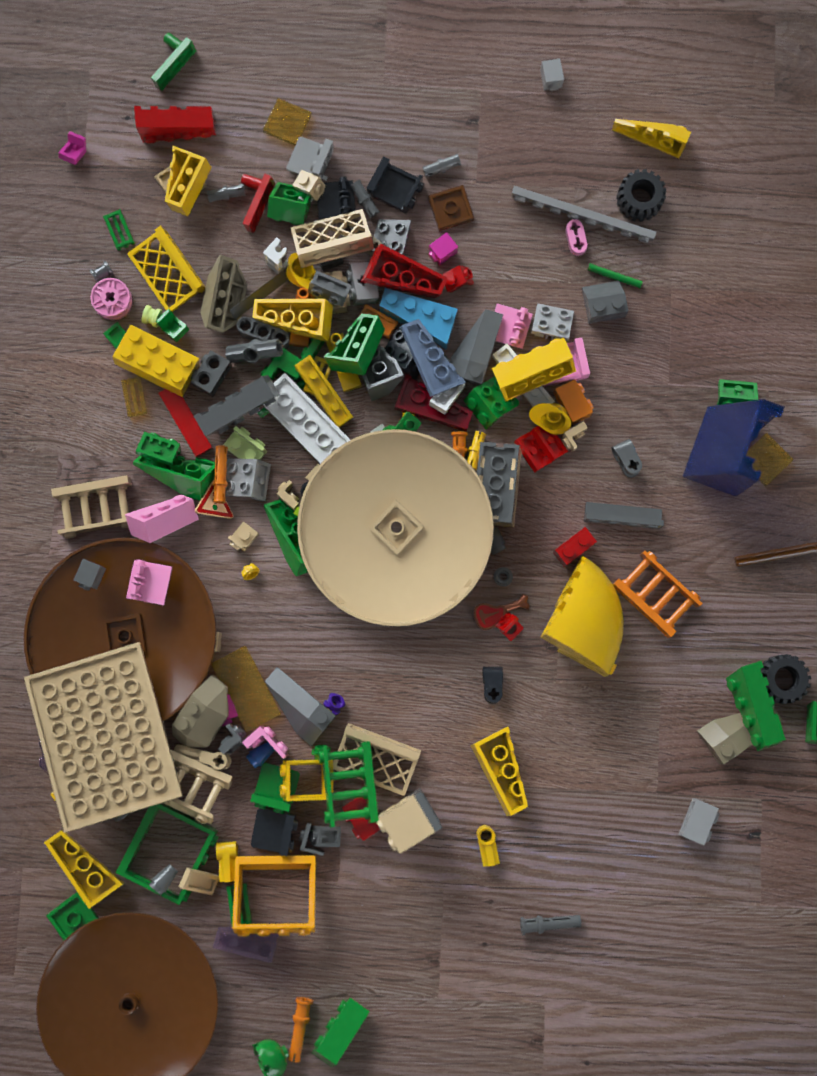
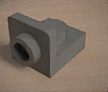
M312 825V830L309 833V840L312 846L340 847L341 827L329 828V826Z

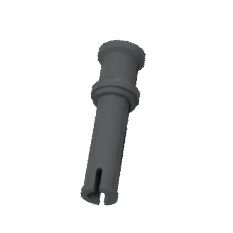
M580 914L543 918L540 915L536 918L528 919L520 917L521 934L526 935V933L532 932L542 934L546 930L581 928Z

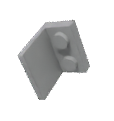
M300 136L286 167L287 171L299 175L301 170L319 176L322 180L334 151L333 141L325 139L324 144H320Z
M227 459L226 481L228 486L226 487L225 496L249 497L258 501H266L271 464L258 459Z

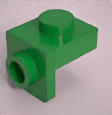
M167 309L156 320L161 330L176 343L190 330L170 309Z

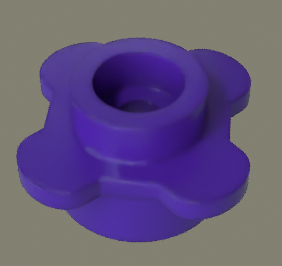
M330 693L328 700H325L323 705L331 710L334 715H338L340 709L345 706V701L341 695Z

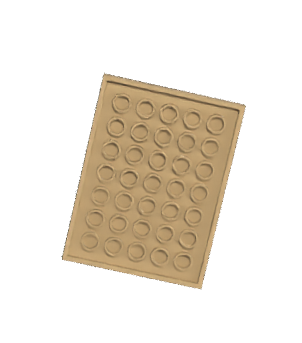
M140 642L24 677L64 833L183 796Z

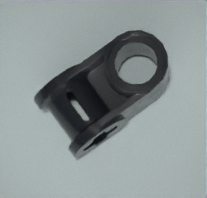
M485 666L482 671L484 698L488 703L495 704L501 700L503 695V667ZM492 689L495 693H498L495 700H492V696H488Z

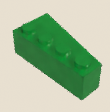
M762 661L742 666L726 678L727 687L735 699V706L742 715L743 724L748 729L751 742L757 751L778 745L786 740L779 716L774 714L773 711L774 699L767 692L766 686L769 683L767 677L763 678L761 668H764Z

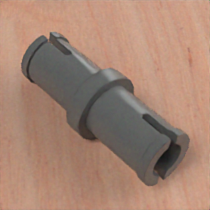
M455 154L445 159H437V162L422 168L426 178L440 172L443 174L448 169L460 166L461 163L458 154Z
M361 180L354 182L350 187L359 199L358 203L364 207L369 218H373L380 211L373 203L371 194L367 193Z
M244 184L230 187L226 185L220 189L207 190L209 203L223 199L227 201L230 198L243 195L246 196Z

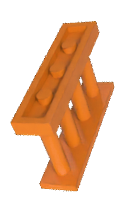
M643 551L640 556L644 560L626 579H617L613 586L618 593L667 638H670L677 632L673 629L675 627L674 624L693 604L697 608L703 603L700 601L701 598L694 591L690 592L656 561L658 558L652 552ZM649 565L658 572L656 576L640 593L633 592L630 589L632 587L631 584ZM663 578L666 579L672 587L654 606L650 607L645 603V598ZM679 591L686 598L685 602L669 619L664 620L659 616V611Z

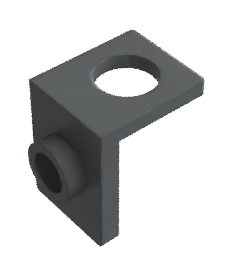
M308 822L306 830H302L299 841L302 842L300 850L323 856L325 851L306 846L312 823Z

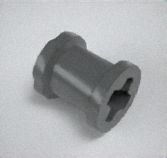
M106 261L98 268L90 270L96 282L115 275Z

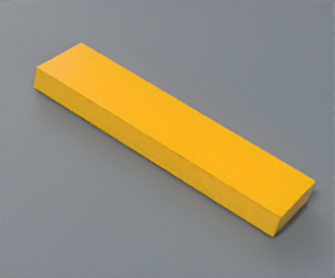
M311 355L294 365L320 405L338 428L353 418Z

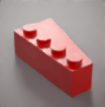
M134 106L136 129L142 142L153 144L156 141L172 142L175 139L190 140L193 137L209 138L212 135H216L212 107L187 106L186 110H182L177 106H169L167 110L158 109V106H150V109H141V106Z
M380 244L375 248L361 282L435 299L441 295L448 278Z

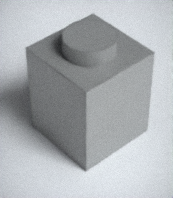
M560 59L542 61L540 71L544 90L555 91L562 88L564 76Z

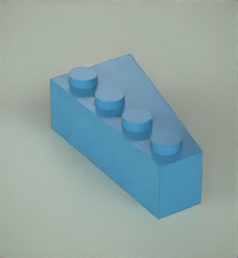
M385 288L380 303V312L400 324H406L419 319L433 337V341L447 350L458 309Z

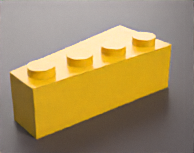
M254 299L253 318L255 320L287 332L330 342L333 306L326 299Z
M505 727L470 745L506 816H512L528 807L523 784L520 779L518 763L514 754L513 743L509 734V727Z

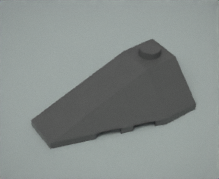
M485 309L452 355L450 363L453 364L456 368L455 371L465 382L477 386L483 383L503 314Z
M347 330L343 332L344 337L348 333ZM378 345L365 376L360 375L371 401L389 395L404 378L397 360L391 357L380 345Z
M278 667L266 679L267 687L296 734L312 746L335 719L336 715Z

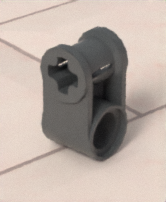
M627 439L612 446V453L624 475L630 478L637 476L642 469V462L632 441ZM629 465L636 466L635 470L633 468L629 469Z

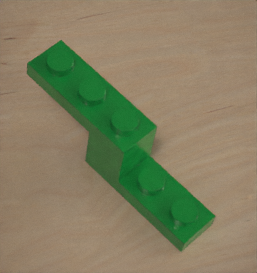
M311 338L310 341L312 343L308 348L305 347L300 355L301 359L283 348L282 356L272 357L271 364L263 369L261 376L269 375L273 382L277 374L281 372L282 374L286 373L290 379L298 383L302 377L294 365L309 355L314 360L325 341Z

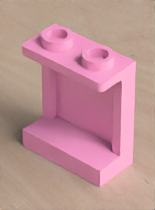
M582 337L574 339V342L567 343L573 356L576 372L544 385V387L589 377L590 370Z

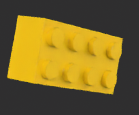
M130 325L112 356L115 365L183 397L192 381L191 376L196 369L198 370L200 366L198 357L133 325Z
M565 338L554 339L548 345L535 347L527 354H519L513 360L500 362L492 368L505 401L576 372L573 356Z

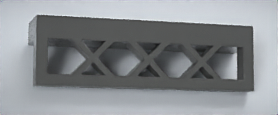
M593 502L585 503L584 522L660 529L664 526V520H661L662 509Z

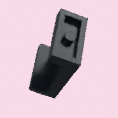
M383 156L366 190L368 194H371L372 198L407 214L409 209H413L416 203L415 197L417 193L422 192L425 183H423L422 175L414 176L390 164V159Z

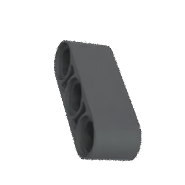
M241 317L237 321V329L240 335L246 339L265 341L285 337L286 341L282 343L283 348L286 350L290 346L288 333L280 328L249 317ZM245 324L251 325L247 331L242 330ZM261 331H268L267 336H259Z

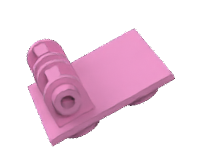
M497 304L495 312L503 314L496 342L523 349L533 314L529 313L527 308L522 307L518 310Z
M134 560L126 598L164 605L172 567L149 563L143 560Z

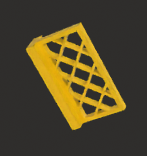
M160 225L155 229L156 232L127 254L165 310L170 309L173 312L197 293L204 292L206 287L167 230ZM158 239L160 242L159 251L150 250L151 243ZM140 251L146 252L144 262L137 261L134 255ZM149 253L158 254L156 264L148 263ZM162 254L169 255V265L160 264ZM147 265L156 267L154 277L146 274ZM160 267L168 268L167 279L158 277ZM172 269L180 271L179 280L171 279ZM157 280L166 281L165 291H158L156 289ZM170 282L179 283L177 293L168 292ZM182 284L189 285L192 291L187 295L181 294ZM168 295L176 296L175 304L171 307L166 303Z

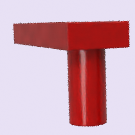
M244 174L241 178V184L257 190L243 221L246 230L252 233L255 232L269 196L275 187L272 176L264 174L262 179Z

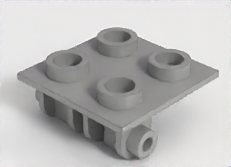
M537 303L531 334L539 337H544L545 334V339L549 335L551 340L555 337V339L565 338V341H568L574 311Z

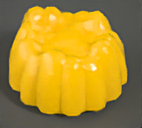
M250 563V565L243 567L241 574L244 580H252L259 574L260 570L256 565Z

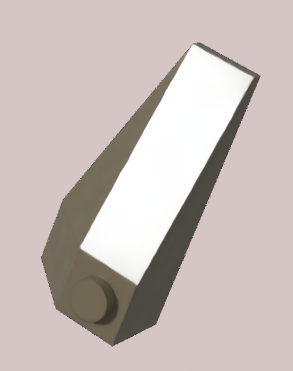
M774 708V709H773L774 714H778V712H777L776 709ZM741 713L712 720L697 730L718 764L727 763L752 745L751 736L743 724ZM778 714L780 722H783L782 718Z

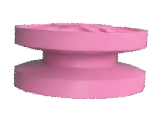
M106 278L97 282L90 296L91 304L96 312L104 319L112 321L120 320L127 316L133 304L132 294L125 283L115 278ZM113 297L115 300L111 302L109 298Z

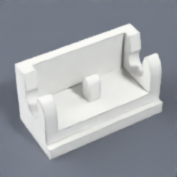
M276 237L263 252L267 266L279 274L288 266V259L282 264L281 259L286 254L287 249L286 247L281 249V241Z

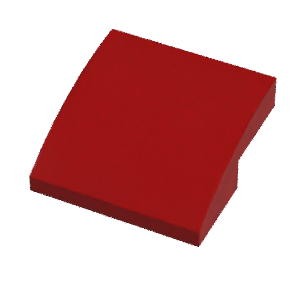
M540 426L534 427L530 432L514 441L515 445H520L522 455L534 473L568 452L558 435L551 434Z

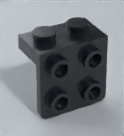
M399 327L384 349L391 357L397 360L400 368L406 374L416 380L420 372Z
M259 808L256 814L251 846L253 848L279 852V855L288 856L289 852H293L295 840H292L293 832H297L299 820H296V814H280L273 810Z

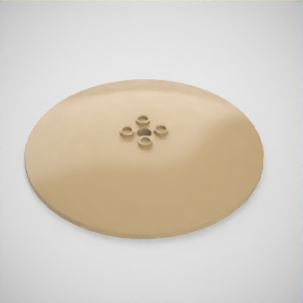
M393 429L381 430L361 435L344 443L324 459L315 470L305 488L299 507L298 542L305 567L319 590L338 608L360 620L373 624L407 626L423 623L446 613L462 601L474 588L487 565L491 552L493 514L490 500L481 479L473 467L456 450L434 437L419 432ZM393 522L401 523L402 530L399 533L392 530Z

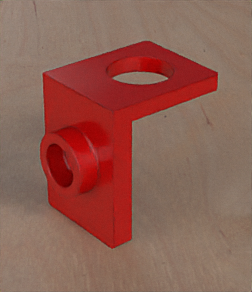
M509 612L503 615L495 625L509 641H512L524 629L518 622L519 619ZM515 624V631L511 634L507 633L508 630Z

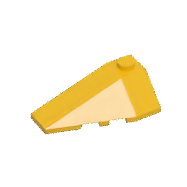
M615 119L612 130L678 159L691 134L683 126Z

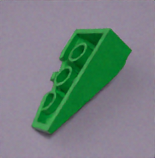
M139 456L133 461L134 466L186 497L201 501L215 477V462L203 458H196L194 461L185 460V456H178L172 466L143 456Z
M281 499L264 504L266 514L292 572L296 577L308 573L298 542V517L293 514L294 511Z

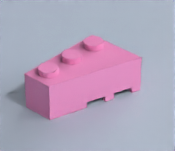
M178 495L173 499L125 514L131 535L149 543L199 520L197 513H195L196 508L193 499L184 495Z

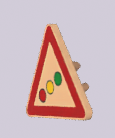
M211 482L196 507L195 513L232 519L234 515L227 501L224 504L213 503L214 486H212Z

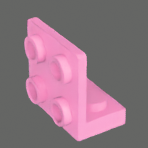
M260 726L242 742L246 748H257L264 741V737L283 759L289 756L287 753L288 747L282 741L278 742L274 738L276 734L269 726Z

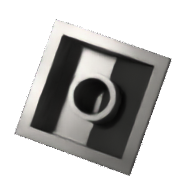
M619 281L582 287L588 324L626 317L628 306L625 292Z

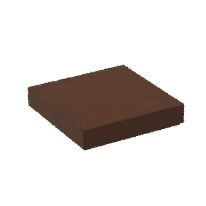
M463 185L428 195L439 231L474 221Z

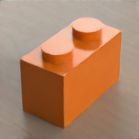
M576 379L556 388L553 393L558 403L566 409L567 415L571 420V426L590 417L594 409L589 399L586 400L583 394L585 391L582 384L577 383Z

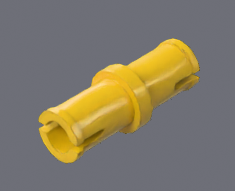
M475 431L472 445L468 449L469 456L467 462L472 465L475 471L477 470L480 442H484L486 437L484 432H481L480 435L479 431Z

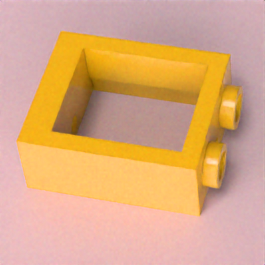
M283 760V765H280V776L283 777V785H280V796L283 797L284 801L326 800L323 764H319V760ZM329 760V772H333V760ZM290 765H321V794L290 795ZM331 780V792L333 793V780Z

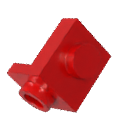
M458 265L442 274L448 278L445 287L447 292L450 293L466 284H474L472 279L473 273L466 266Z

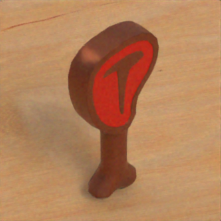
M522 594L518 600L506 605L492 606L487 603L476 605L473 615L477 626L481 630L487 631L495 628L499 619L507 612L520 607L528 610L530 607L527 603L528 595Z

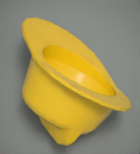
M293 253L288 258L287 278L298 287L308 289L316 271L313 265L301 268L298 254Z
M541 403L530 409V419L551 434H564L571 427L570 417L567 415L566 409L560 404Z

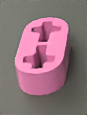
M573 219L566 226L567 240L571 253L581 256L587 249V240L582 222ZM572 225H575V228H579L577 235H575L574 230H570ZM576 240H578L579 245H583L581 250L575 247Z

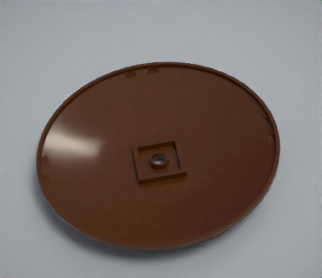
M112 538L93 542L70 553L54 566L42 580L31 600L24 626V653L30 675L140 642L162 722H164L184 707L191 694L202 685L211 667L217 631L213 604L208 591L197 573L187 562L167 548L134 538ZM82 559L106 568L97 590L90 588V591L78 587L80 583L74 581ZM134 560H143L149 563L172 567L164 605L126 598ZM123 631L129 633V638L125 642L120 639Z

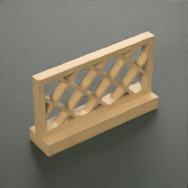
M363 209L291 227L301 268L374 249L372 236ZM361 217L358 223L351 221L353 218ZM338 222L343 223L340 228L333 226ZM347 225L354 227L351 232L344 230ZM318 227H324L321 233L315 231ZM329 230L336 232L332 237L326 235ZM358 230L364 231L363 233L356 234ZM299 232H306L304 237L296 235ZM340 234H342V235H344V236H347V237H343V238L337 239ZM311 235L317 236L314 242L308 240ZM322 239L328 241V242H324V243H320V244H319V242H320ZM303 244L310 245L309 247L301 248Z
M348 723L338 751L343 749L348 751L345 746L347 738L355 740L358 747H360L359 742L370 741V745L376 753L372 756V759L378 757L382 767L373 770V773L383 769L388 778L380 782L374 776L375 785L405 796L421 750ZM386 752L392 754L394 761L384 765L380 755ZM348 758L351 766L343 768L337 766L339 760H334L333 770L339 772L349 771L351 768L357 770L355 766L362 764V761L354 764L352 759ZM404 759L413 762L411 768L404 772L398 763ZM396 763L400 774L390 778L386 768ZM402 776L405 782L403 790L396 788L392 780Z

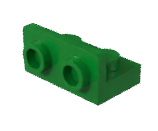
M719 379L717 409L754 412L758 403L757 383Z
M147 432L143 433L136 449L137 455L170 466L173 465L177 454L180 455L181 453L180 443L176 440L165 439L156 433Z

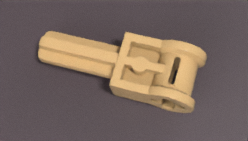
M177 744L174 748L175 752L200 763L211 765L216 770H225L231 765V757L223 755L221 752L213 753ZM218 758L224 760V764L217 762Z

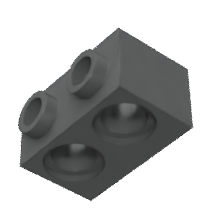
M210 350L208 354L203 356L200 368L193 372L191 383L195 388L214 397L230 371L232 364L229 360ZM217 361L220 363L217 368H210L213 362ZM203 378H210L207 384H201Z

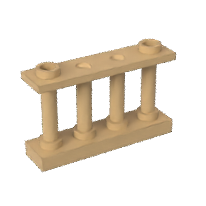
M126 475L51 489L52 497L61 501L65 529L57 530L58 534L67 539L74 538L79 533L121 526V528H129L125 514L129 513L125 490H127V487L132 486L131 478ZM115 489L118 491L122 519H110L106 494L108 490ZM90 493H97L99 495L103 522L94 524L91 522L88 503ZM78 496L80 498L84 521L83 526L73 527L69 505L70 497Z
M170 750L174 765L178 769L179 783H181L184 775L187 773L195 775L196 779L184 802L175 798L162 803L195 817L202 824H212L213 814L209 812L220 790L224 788L229 790L232 784V776ZM207 780L213 783L214 787L201 810L191 804L203 781Z

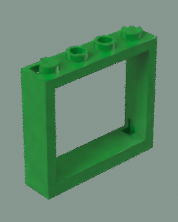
M163 803L148 808L116 871L117 874L158 895L160 894L149 886L152 880L130 870V867L159 809L209 834L192 869L199 870L201 865L205 866L210 856L207 852L210 846H215L219 838L216 836L218 830L202 824ZM168 889L167 892L164 891L160 896L180 905L183 901L187 902L192 891L182 889L180 894Z

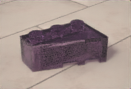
M279 922V923H269V924H283V923H282V922ZM233 926L219 927L213 948L273 963L280 936L278 933H270L269 936H258V933H250L249 936L241 937L234 934Z

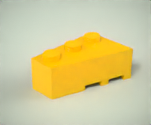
M173 146L172 162H170L171 172L167 183L165 202L172 211L188 217L212 167L206 158Z

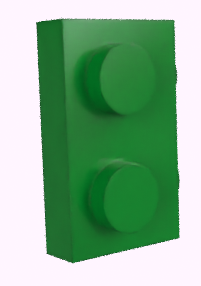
M495 376L474 388L463 400L486 430L501 416L519 405L516 397L505 401Z
M269 763L262 765L255 793L252 794L250 802H254L255 807L266 809V806L274 808V812L285 814V811L289 812L291 810L293 801H284L283 797L280 796V785H283V777L280 776V766ZM291 769L290 795H295L300 773Z

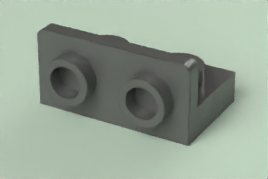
M228 724L226 727L233 736L230 737L229 735L220 742L222 746L218 749L223 755H231L246 739L244 737L246 732L241 726Z

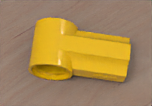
M482 825L477 829L476 836L478 838L483 867L500 864L495 833L490 826ZM485 830L491 832V836L487 840L481 839V833Z
M237 841L216 843L217 861L219 860V882L235 881L236 856H238Z

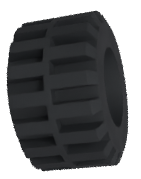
M638 169L634 171V174L630 172L627 177H624L616 199L618 200L617 206L621 207L619 211L621 213L625 212L626 218L630 216L632 221L639 219V222H644L645 218L648 221L660 211L667 191L666 188H663L665 185L664 181L660 182L661 177L659 175L655 176V172L651 171L648 173L647 169H643L640 172ZM635 189L645 190L650 195L651 200L639 202L632 196L631 191Z
M782 654L772 656L769 660L763 662L764 668H761L763 678L767 677L769 683L766 686L767 692L770 697H773L774 703H795V701L801 700L802 696L808 693L806 689L811 686L808 683V680H811V675L808 676L807 672L810 670L808 667H804L806 663L803 660L799 661V658L796 656ZM779 668H786L792 675L793 682L787 691L779 689L775 683V674Z

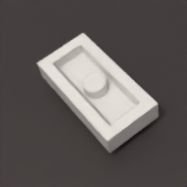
M464 383L433 396L429 405L446 414L466 384Z

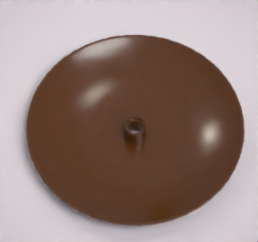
M131 912L111 914L83 925L65 939L54 952L43 972L39 985L36 1006L37 1023L47 1054L64 1076H187L206 1052L215 1030L218 1014L216 982L211 966L200 947L176 925L149 914ZM126 999H130L133 1002V1008L126 1007Z

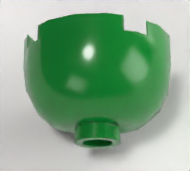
M265 1039L252 1045L255 1056L259 1054L258 1065L264 1076H282L287 1068L286 1058L289 1057L285 1045L280 1046L277 1041L272 1039Z

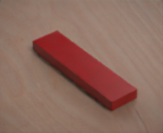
M167 389L159 392L161 399L196 458L213 449L184 398Z

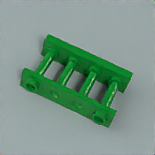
M370 741L362 742L357 750L328 753L327 746H323L321 751L318 752L319 764H323L327 812H324L325 824H329V828L335 827V821L356 818L368 819V824L377 823L379 819ZM348 758L362 760V767L359 770L329 772V760ZM359 777L364 779V787L361 790L331 792V780ZM366 799L364 810L337 813L333 811L332 801Z

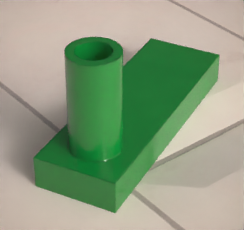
M167 33L164 36V43L173 48L174 52L151 77L156 88L160 91L168 85L196 53L197 50L189 38L186 37L181 41L171 33Z

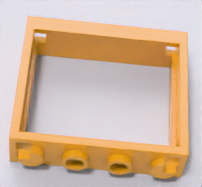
M236 856L233 906L234 934L246 937L250 933H258V936H269L270 933H278L279 936H289L290 933L308 936L311 933H315L316 856ZM310 869L309 923L241 924L243 870Z

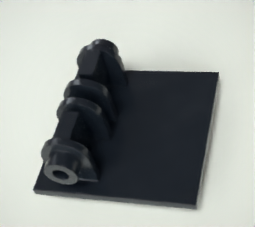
M340 177V180L336 182H324L326 187L317 201L319 219H326L355 211L354 191L350 187L353 184V180H347V177Z

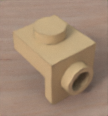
M301 170L292 185L296 190L309 194L315 201H318L326 187L319 176Z

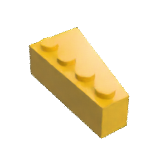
M64 830L59 831L44 842L89 909L125 884L67 832L64 833Z

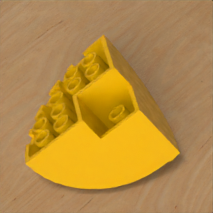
M582 555L555 604L556 609L540 638L557 646V651L607 677L609 674H613L617 666L614 663L623 637V611L618 594L609 578L596 564Z

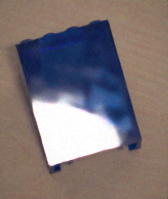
M765 399L708 406L682 477L735 497L759 481L762 473L753 469L752 464L755 462V459L746 456L750 442L758 437L760 430L775 417L780 418L785 407Z

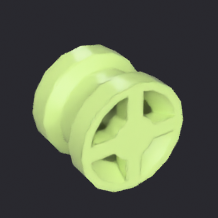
M147 305L142 314V323H150L153 327L157 328L156 320L163 314V310L159 308L153 309L152 306Z

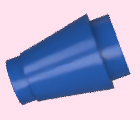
M266 742L249 751L246 758L256 769L265 763L275 749L269 742Z

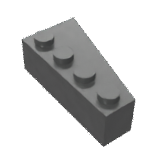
M269 375L262 376L240 389L239 393L235 392L227 396L224 402L221 401L208 407L209 411L196 414L194 418L204 435L208 436L217 432L222 434L229 430L228 426L232 423L237 425L244 421V416L247 414L252 416L259 412V407L265 404L267 407L276 402L275 397L280 394Z

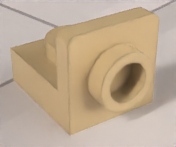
M584 421L566 431L562 436L564 438L562 439L564 446L567 449L570 448L572 452L577 449L573 438L575 440L580 439L585 435L584 432L588 428Z
M289 480L287 483L283 482L278 487L277 496L295 511L300 506L297 502L299 499L292 492L287 493L293 487V483Z
M243 521L234 534L228 537L231 541L229 545L237 551L242 549L245 552L259 533Z

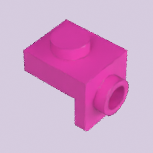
M70 131L68 133V142L59 151V158L76 165L86 153V138Z

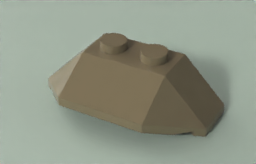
M219 255L208 275L201 308V316L205 328L224 333L236 325L237 321L241 318L240 316L234 320L230 309L245 299L247 283L239 268L238 261L223 255Z
M211 675L191 694L173 722L172 736L186 747H208L229 716L228 687L214 675Z

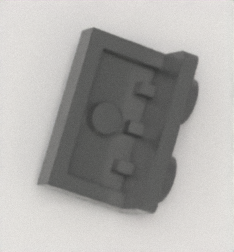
M316 270L313 279L310 281L308 293L314 297L326 299L333 305L343 307L352 285Z

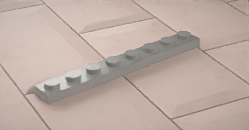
M514 186L512 196L515 197L514 200L525 203L526 200L532 202L534 207L543 208L544 206L550 208L549 211L556 214L563 212L568 214L567 217L571 219H584L585 223L595 226L597 223L603 225L605 230L613 231L615 229L621 231L620 234L626 237L634 235L638 237L639 241L645 243L653 241L657 233L656 231Z

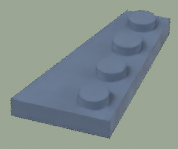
M419 319L400 327L430 397L466 383L455 371L456 368L453 364L449 363L443 355L444 352L441 348H438L434 343L433 337Z

